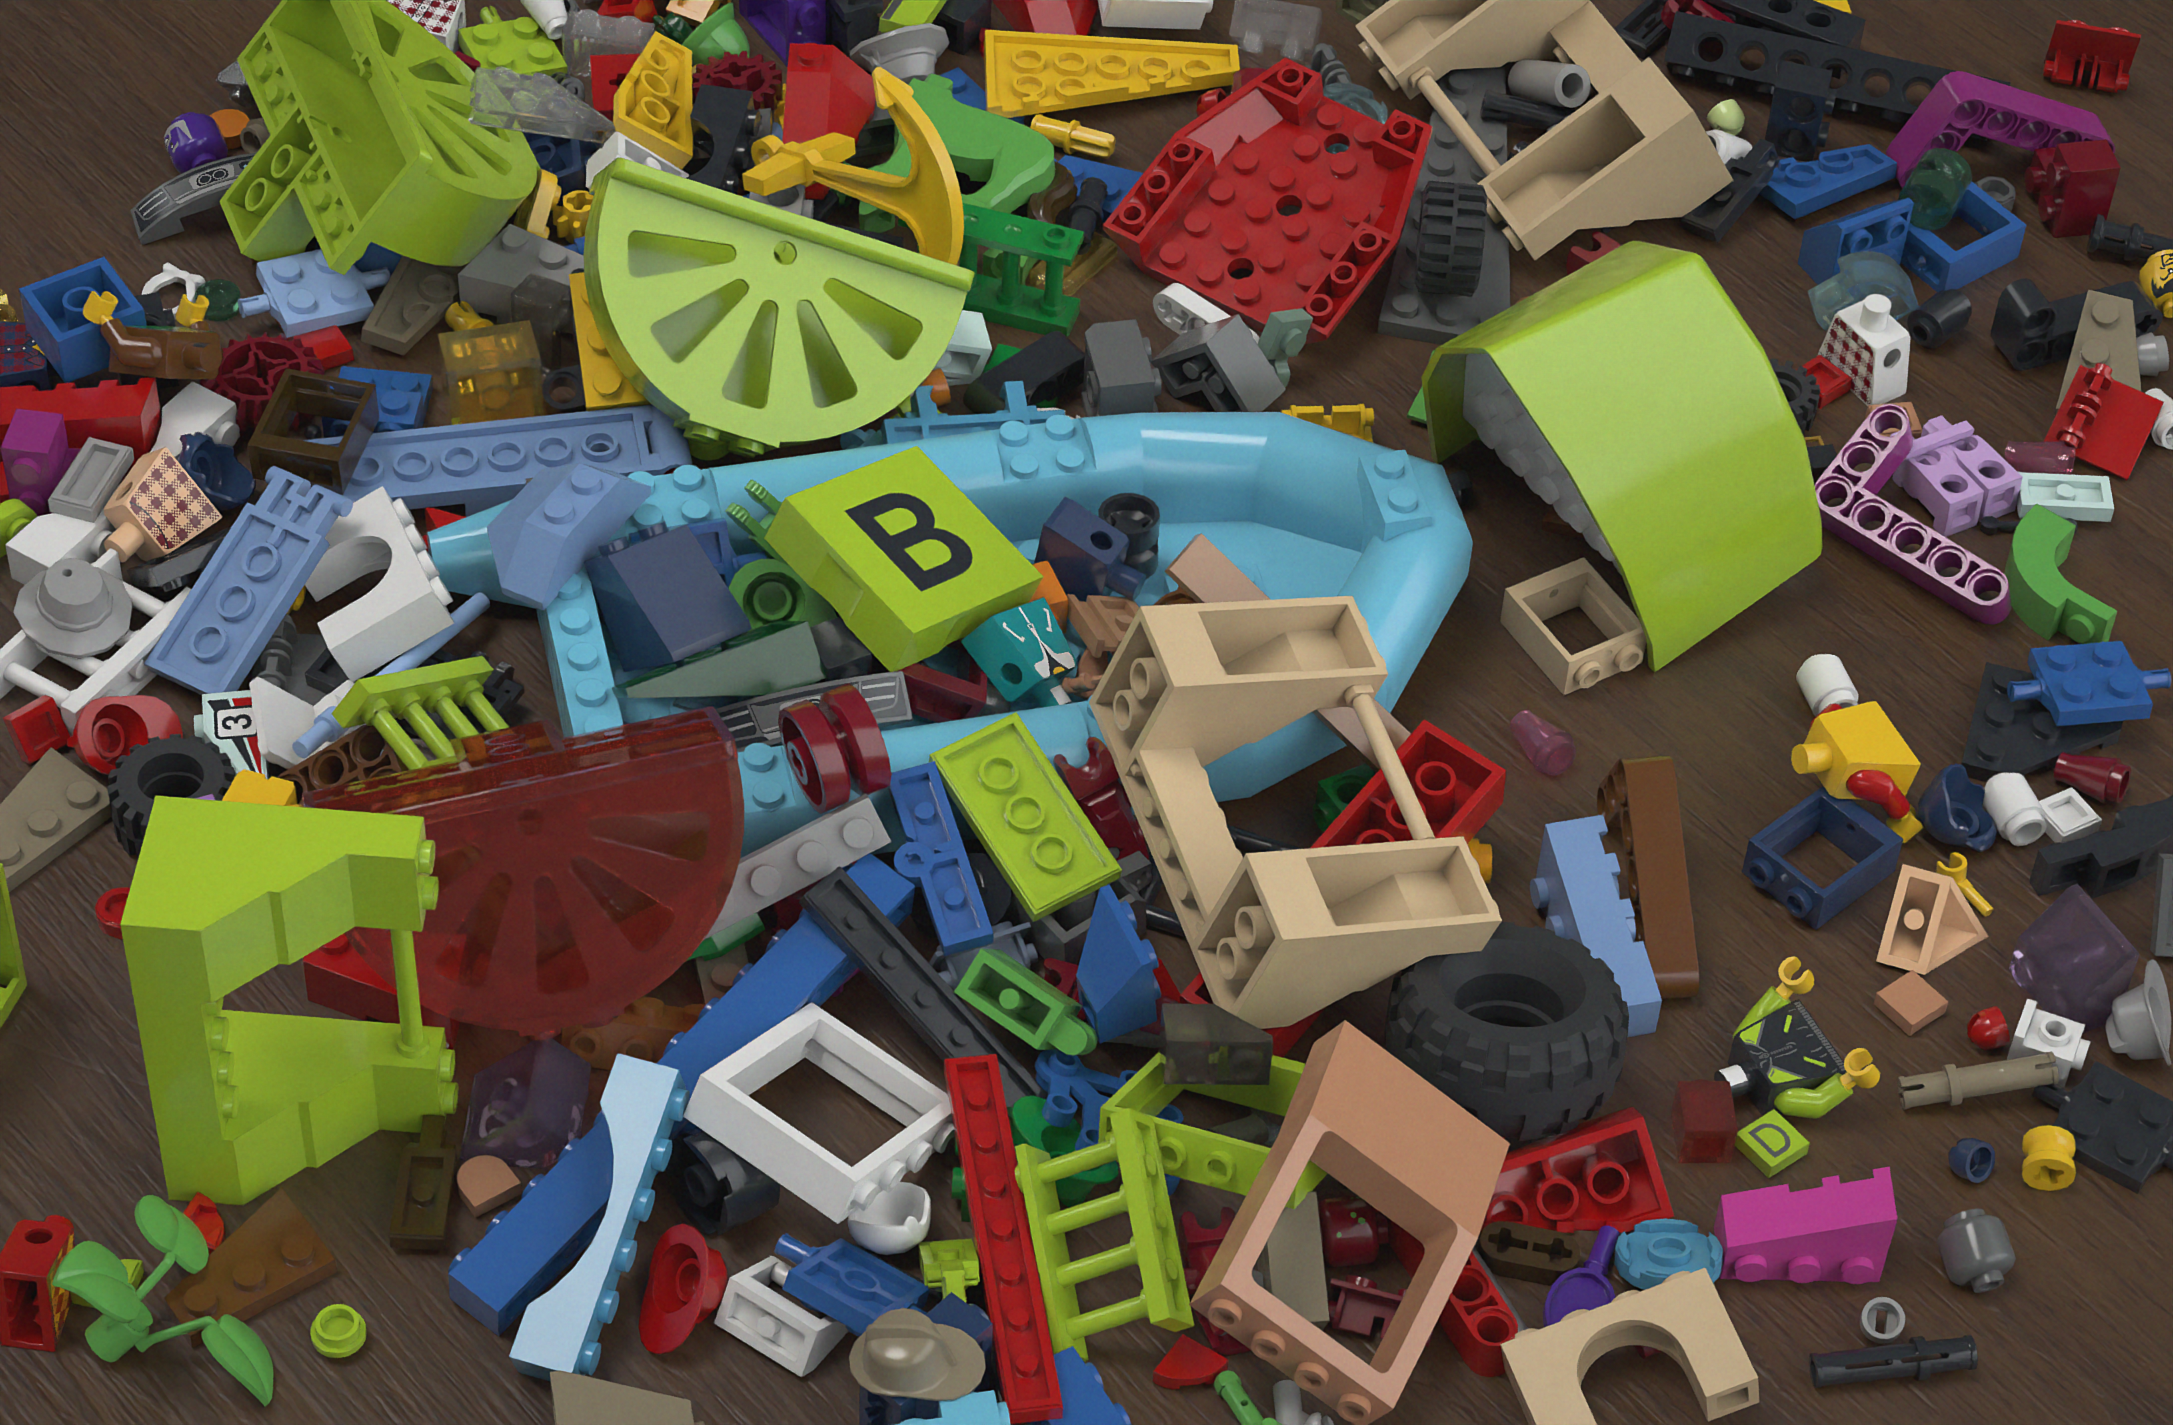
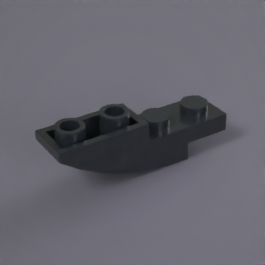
M2173 795L2165 800L2142 806L2133 805L2117 812L2110 831H2097L2088 837L2065 843L2056 842L2039 849L2029 880L2037 895L2040 896L2083 885L2091 899L2131 885L2155 872L2158 868L2159 854H2173Z

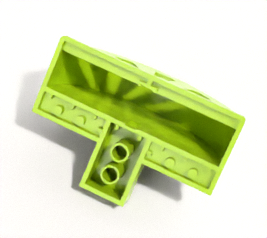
M282 0L237 58L270 136L219 202L241 254L256 261L263 262L304 253L307 244L315 236L329 268L342 275L347 273L355 261L362 258L367 246L371 242L421 262L441 266H462L470 263L489 245L536 185L537 172L540 166L515 117L509 114L482 80L450 49L420 24L386 0Z
M616 158L597 173L593 178L589 192L594 197L585 230L583 253L584 278L592 315L606 349L634 388L653 406L673 419L674 427L685 430L684 438L710 445L711 441L718 442V440L729 443L727 451L743 457L754 458L755 454L763 455L764 452L776 448L811 444L870 423L895 408L926 379L944 354L955 332L967 292L970 291L975 272L624 158Z

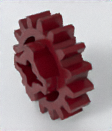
M728 51L724 52L723 59L720 60L710 56L708 57V66L697 64L696 73L692 74V104L695 103L701 84L752 91L754 110L767 108L776 110L777 101L783 100L781 70H776V63L774 61L764 63L763 55L761 54L748 58L747 51H742L739 56Z

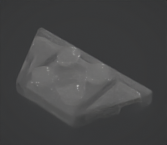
M477 67L472 78L470 88L472 94L469 105L473 107L468 118L471 124L603 144L616 132L612 121L546 74L534 73L531 76L516 73L505 67H497L495 70Z

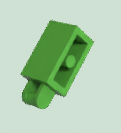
M981 948L954 991L955 994L1037 1050L1058 1048L1067 1055H1086L1091 1053L1097 1045L1095 1030L1076 1017L1083 1007L1081 1004L1000 949Z

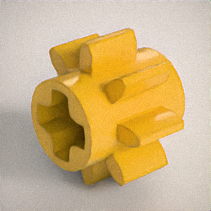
M577 190L563 196V206H556L553 209V225L557 226V236L559 238L565 237L569 243L574 244V239L585 236L594 195L589 194L588 191Z

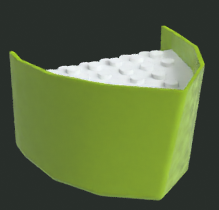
M1642 241L1628 242L1437 347L1421 377L1432 459L1439 464L1476 439L1477 436L1480 437L1488 448H1495L1498 457L1507 467H1510L1518 476H1524L1527 485L1534 493L1540 495L1546 503L1553 504L1556 512L1565 522H1569L1577 532H1582L1592 548L1598 550L1605 559L1613 562L1615 568L1623 577L1646 637L1648 665L1654 672L1731 620L1821 555L1822 521L1805 438L1764 348L1704 259L1696 253Z

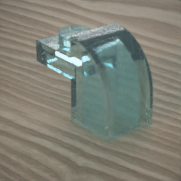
M1856 252L1837 259L1841 272L1808 290L1816 321L1824 330L1829 329L1833 317L1838 311L1865 300L1871 294H1880L1890 300L1891 309L1889 315L1895 320L1919 307L1909 276L1894 259L1879 252Z

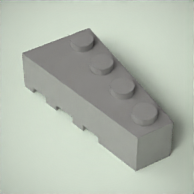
M509 224L458 274L460 303L461 301L467 302L477 314L480 312L497 316V323L515 327L517 322L520 321L540 326L541 333L556 337L558 334H573L574 313L569 274L575 269H584V256Z

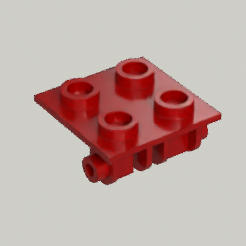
M2057 20L2044 59L2043 76L2050 77V82L2071 85L2074 69H2078L2075 86L2080 87L2083 70L2090 71L2088 89L2093 88L2097 72L2099 76L2096 90L2116 94L2118 90L2126 91L2130 77L2128 73L2137 51L2141 34L2130 33L2127 29L2121 27L2107 29L2090 26L2080 20Z
M2096 363L2094 368L2080 365L2043 443L2127 481L2164 402L2114 380L2111 377L2113 370L2106 364Z

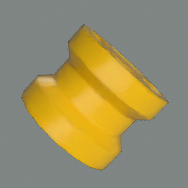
M2047 1125L2030 1129L2024 1134L2022 1151L2026 1158L2022 1164V1177L2029 1186L2038 1190L2054 1191L2066 1188L2074 1182L2076 1167L2071 1158L2075 1153V1139L2068 1130Z

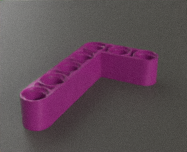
M1956 71L1945 75L1938 81L1886 150V155L1897 162L1896 178L1902 189L1915 193L1928 188L1935 181L1972 133L2032 152L2035 149L2056 147L2057 144L2107 139L2113 153H2115V145L2098 116L2092 112L1967 72Z
M1883 404L1876 407L1814 485L1822 526L1976 621L1983 624L2002 622L2009 615L2012 603L2009 583L2005 574L1876 496L1909 454L1913 446V436L1907 412L1901 406L1895 404ZM1889 428L1900 430V432L1891 437L1880 435ZM1862 463H1869L1873 465L1869 470L1864 472H1857L1853 470L1857 465ZM1834 498L1845 500L1843 504L1837 507L1825 505ZM1872 521L1883 523L1880 528L1875 530L1863 529L1867 523ZM1910 544L1922 546L1920 550L1912 554L1901 552L1905 546ZM1949 567L1960 569V572L1952 577L1939 575L1942 570ZM1986 591L1999 593V596L1991 601L1978 599V596Z

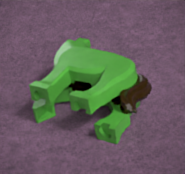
M929 74L924 81L913 78L909 83V86L914 91L912 97L929 117L948 151L958 179L962 203L1056 225L1057 214L1076 200L1078 188L1071 171L1066 166L1055 162L1054 145L1043 134L1023 124L960 103L952 96L953 82L948 78L936 74ZM895 124L892 156L887 162L868 169L908 177L911 170V154L906 140ZM857 199L861 230L882 233L895 227L894 214ZM990 248L983 254L984 276L1002 280V250ZM1021 255V285H1025L1030 270L1039 259Z

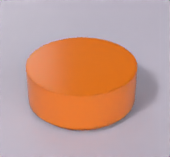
M223 109L211 114L210 117L218 124L228 149L242 146L240 134L250 121L248 116L242 111L235 109Z

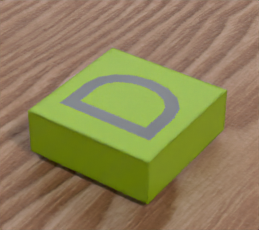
M1773 1109L1738 1131L1733 1144L1770 1178L1805 1156L1810 1142Z

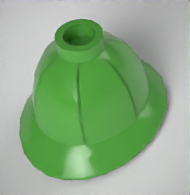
M733 3L722 6L710 15L682 44L684 47L692 50V66L697 64L708 66V57L713 56L720 60L723 59L724 52L728 51L731 54H738V56L742 51H747L748 58L751 52L747 36L734 19Z

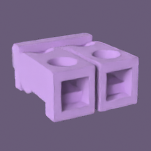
M1941 415L1928 420L1923 426L1920 438L1915 439L1913 437V446L1909 454L1893 473L1892 480L1899 487H1904L1912 498L1919 499L1935 517L1934 529L1939 534L1947 537L1976 526L1978 520L1981 522L1983 517L1993 516L1997 518L2015 511L2023 476L1978 435H1973L1974 428L1967 421L1951 425ZM1898 432L1891 434L1890 437L1896 435Z

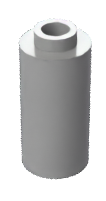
M1523 59L1512 67L1508 77V86L1511 94L1515 97L1548 105L1573 108L1581 105L1587 99L1590 92V78L1587 71L1576 64Z

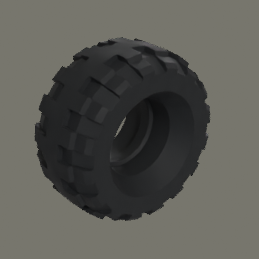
M1501 922L1482 951L1427 956L1396 973L1393 978L1387 1005L1384 1044H1386L1387 1052L1501 1137L1517 1138L1518 1141L1537 1140L1543 1134L1553 1132L1555 1135H1559L1576 1128L1580 1118L1583 1120L1591 1119L1612 1096L1615 1082L1620 1081L1629 1027L1628 1005L1626 1001L1622 1000L1621 988L1614 981L1612 970L1601 958H1593L1591 950L1572 938L1569 940L1555 935L1553 930L1535 925L1534 928L1516 926L1515 922Z

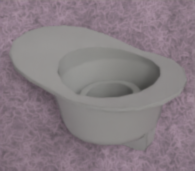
M2153 959L2147 962L2144 983L2113 1000L2112 1013L2106 1020L2105 1028L2109 1046L2113 1052L2126 1053L2133 1060L2165 1058L2169 1066L2171 1065L2169 1055L2171 1035L2170 1002L2162 971L2158 963Z

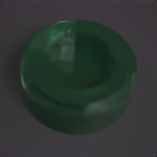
M215 279L207 281L197 288L195 302L198 295L205 296L209 301L204 319L215 322L226 321L235 317L240 312L238 307V299L241 298L240 289L233 282Z

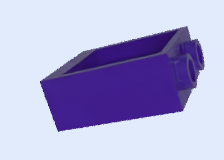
M739 0V13L786 67H788L790 43L826 45V0Z

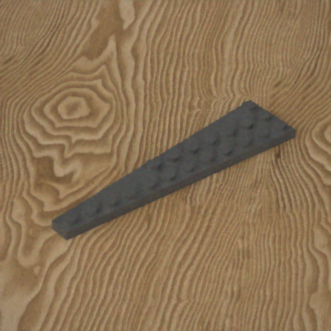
M1505 64L1501 67L1450 70L1441 77L1439 87L1502 166L1507 162L1506 121L1480 116V109L1483 98H1486L1484 97L1486 89L1506 94ZM1433 108L1429 123L1433 127V131L1401 240L1396 251L1379 317L1377 333L1443 345L1510 308L1509 241L1502 232L1507 227L1506 223L1501 220L1495 224L1490 216L1486 214L1480 280L1474 295L1466 297L1418 292L1414 282L1415 259L1422 194L1426 184L1431 180L1478 185L1477 183L1487 177Z

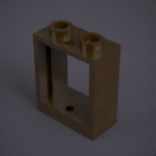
M286 368L248 443L252 478L266 481L267 471L272 466H276L310 481L311 487L317 484L343 495L379 420L376 384ZM297 412L350 421L338 447L286 438Z

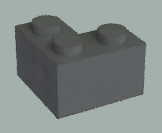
M1239 314L1182 333L1151 361L1154 368H1158L1161 379L1174 399L1202 390L1215 412H1262L1286 390L1278 378L1274 367L1268 362L1253 338L1251 330L1245 325Z

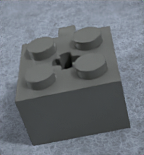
M1137 320L1093 324L1084 334L1086 346L1081 402L1085 416L1158 413L1154 396L1161 395L1160 373L1158 368H1151L1150 366L1152 361L1150 340L1148 337L1141 336Z
M1137 851L1117 861L1122 869L1121 877L1109 884L1118 901L1126 900L1131 906L1137 922L1135 932L1140 936L1146 932V901L1138 892L1152 881V864L1140 851ZM1099 889L1035 922L1031 920L1014 892H1012L1011 903L1004 917L1012 922L1013 927L1030 922L1031 928L1024 938L1034 945L1036 951L1044 959L1054 958L1079 965Z

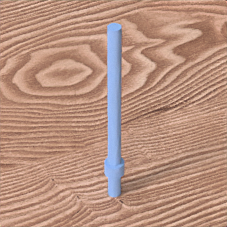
M476 593L450 614L454 624L402 653L375 676L418 667L490 607L488 597L483 593ZM335 706L328 707L314 719V726L293 742L292 747L296 755L301 758H307L326 741L334 742L349 730V728L343 729L331 714L336 708Z

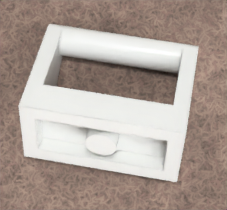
M770 1256L729 1278L714 1324L798 1376L803 1377L817 1367L848 1330L843 1323L830 1316H826L821 1320L768 1288L767 1286L772 1281L783 1287L788 1271L792 1269L791 1266L778 1258Z

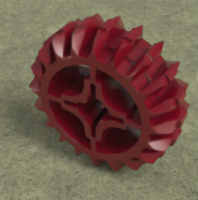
M265 331L262 337L252 338L247 333L245 340L240 342L229 339L228 347L222 348L223 360L218 368L216 379H200L199 382L201 386L236 403V424L239 426L241 438H244L248 434L254 433L286 368L321 375L325 374L321 360L314 354L313 347H304L301 339L288 341L284 333L276 338H272ZM297 412L289 430L297 432L300 422L311 423L312 415Z

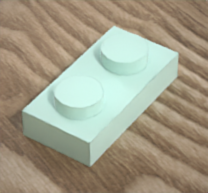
M2018 472L2023 476L2017 500L2019 518H2023L2035 504H2039L2064 519L2072 518L2081 521L2111 522L2114 504L2109 476Z

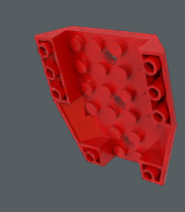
M1285 57L1178 130L1103 224V230L1145 275L1167 286L1173 283L1182 284L1228 315L1234 316L1239 314L1246 325L1260 332H1263L1271 312L1302 308L1314 318L1306 335L1305 344L1324 341L1329 338L1399 245L1433 127L1397 109L1393 111L1383 124L1325 97L1321 74ZM1338 143L1349 147L1345 152L1336 154L1326 151L1329 146ZM1289 205H1294L1301 209L1298 214L1283 216L1278 213L1280 209ZM1239 268H1247L1253 271L1251 276L1240 280L1230 276L1234 270Z

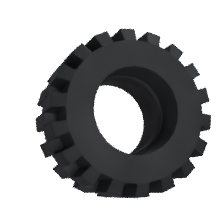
M1431 180L1426 184L1422 194L1415 259L1414 282L1418 292L1466 297L1474 295L1480 280L1486 227L1487 194L1483 185Z
M170 734L168 739L160 740L159 736L148 739L149 743L144 746L138 743L129 748V756L121 755L115 762L116 769L111 770L109 773V786H107L115 835L118 842H122L123 849L129 855L137 853V859L139 858L155 796L195 799L213 794L215 800L222 801L235 778V771L231 765V759L226 753H220L219 746L213 742L203 744L201 737L193 735L188 739H183L181 734Z

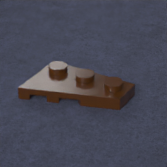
M281 1187L209 1255L208 1262L203 1269L196 1274L190 1273L164 1297L165 1309L176 1326L205 1316H210L217 1322L225 1314L244 1322L337 1273L336 1260ZM203 1329L183 1334L192 1348L203 1343Z

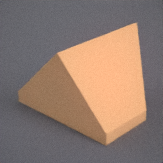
M1903 864L1876 961L1909 971L1914 970L1916 973L1926 975L1989 936L1953 877Z

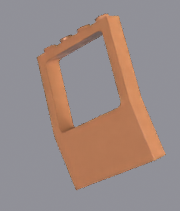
M1343 1021L1314 1042L1278 1137L1189 1305L1208 1318L1213 1325L1223 1329L1251 1349L1256 1356L1266 1360L1287 1375L1300 1388L1309 1391L1334 1409L1343 1419L1352 1422L1354 1425H1368L1394 1409L1479 1237L1510 1143L1349 1022ZM1309 1160L1418 1239L1425 1248L1424 1257L1370 1365L1262 1288L1252 1277L1253 1267Z

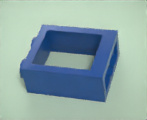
M1965 177L1914 203L1900 263L1936 292L1949 289L1957 290L2018 258L2026 224ZM1959 216L1984 237L1955 251L1932 233L1930 229Z

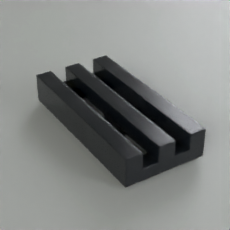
M1645 0L1614 28L1632 51L1634 49L1638 50L1637 57L1643 60L1671 34V29L1662 21V9L1658 13L1652 14L1660 5L1664 6L1667 0ZM1646 19L1645 24L1636 33L1632 34L1631 32Z

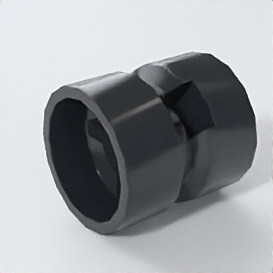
M1120 493L1110 496L1102 502L1098 509V517L1127 535L1130 542L1124 564L1145 574L1146 579H1148L1155 573L1158 567L1159 508L1153 500L1136 493Z

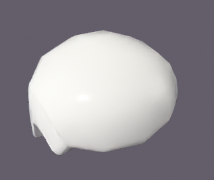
M899 1182L891 1192L887 1193L885 1190L880 1192L865 1211L859 1208L848 1216L849 1233L860 1246L877 1254L905 1253L924 1240L928 1234L931 1220V1199L926 1189L913 1183Z

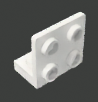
M260 677L253 679L249 686L258 736V748L261 755L270 763L290 769L334 743L326 741L307 758H301L296 755L292 747L293 742L314 726V719L330 706H338L355 683L346 680L330 694L324 696L316 705L312 706ZM363 725L350 727L349 730L346 731L337 740L341 739L342 737L346 736L347 734L351 733L352 731L356 730L357 728Z

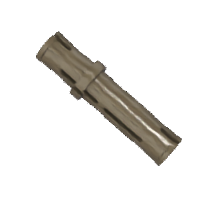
M2050 1051L2046 1052V1054L1956 1068L1955 1064L1943 1065L1942 1071L1908 1077L1900 1076L1897 1077L1898 1094H1903V1098H1900V1103L1903 1110L1910 1109V1107L1948 1101L1950 1106L1961 1104L1964 1098L2048 1084L2056 1085L2059 1083L2058 1067H2052V1063H2055L2056 1059L2054 1053Z

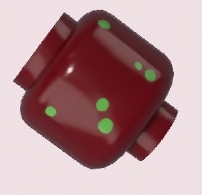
M1358 1195L1328 1198L1319 1202L1318 1214L1324 1264L1328 1267H1343L1374 1262L1379 1252V1244L1388 1243L1386 1216L1381 1212H1375V1208Z

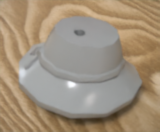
M931 23L906 26L860 42L850 51V58L863 70L869 71L871 75L876 67H881L909 85L913 78L924 81L929 74H935L937 58L947 48L949 40L945 28Z
M68 558L55 562L48 570L38 572L19 591L13 613L26 637L48 653L82 659L109 651L128 633L132 601L121 580L99 567L92 566L85 560Z

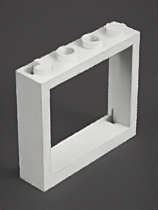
M812 1002L702 1073L683 1115L684 1118L837 1224L859 1208L865 1211L872 1204L875 1197L883 1190L887 1193L891 1192L901 1181L904 1174L910 1170L914 1173L918 1172L931 1154L935 1151L943 1153L949 1140L955 1136L948 1094ZM806 1057L907 1126V1128L851 1167L748 1095Z

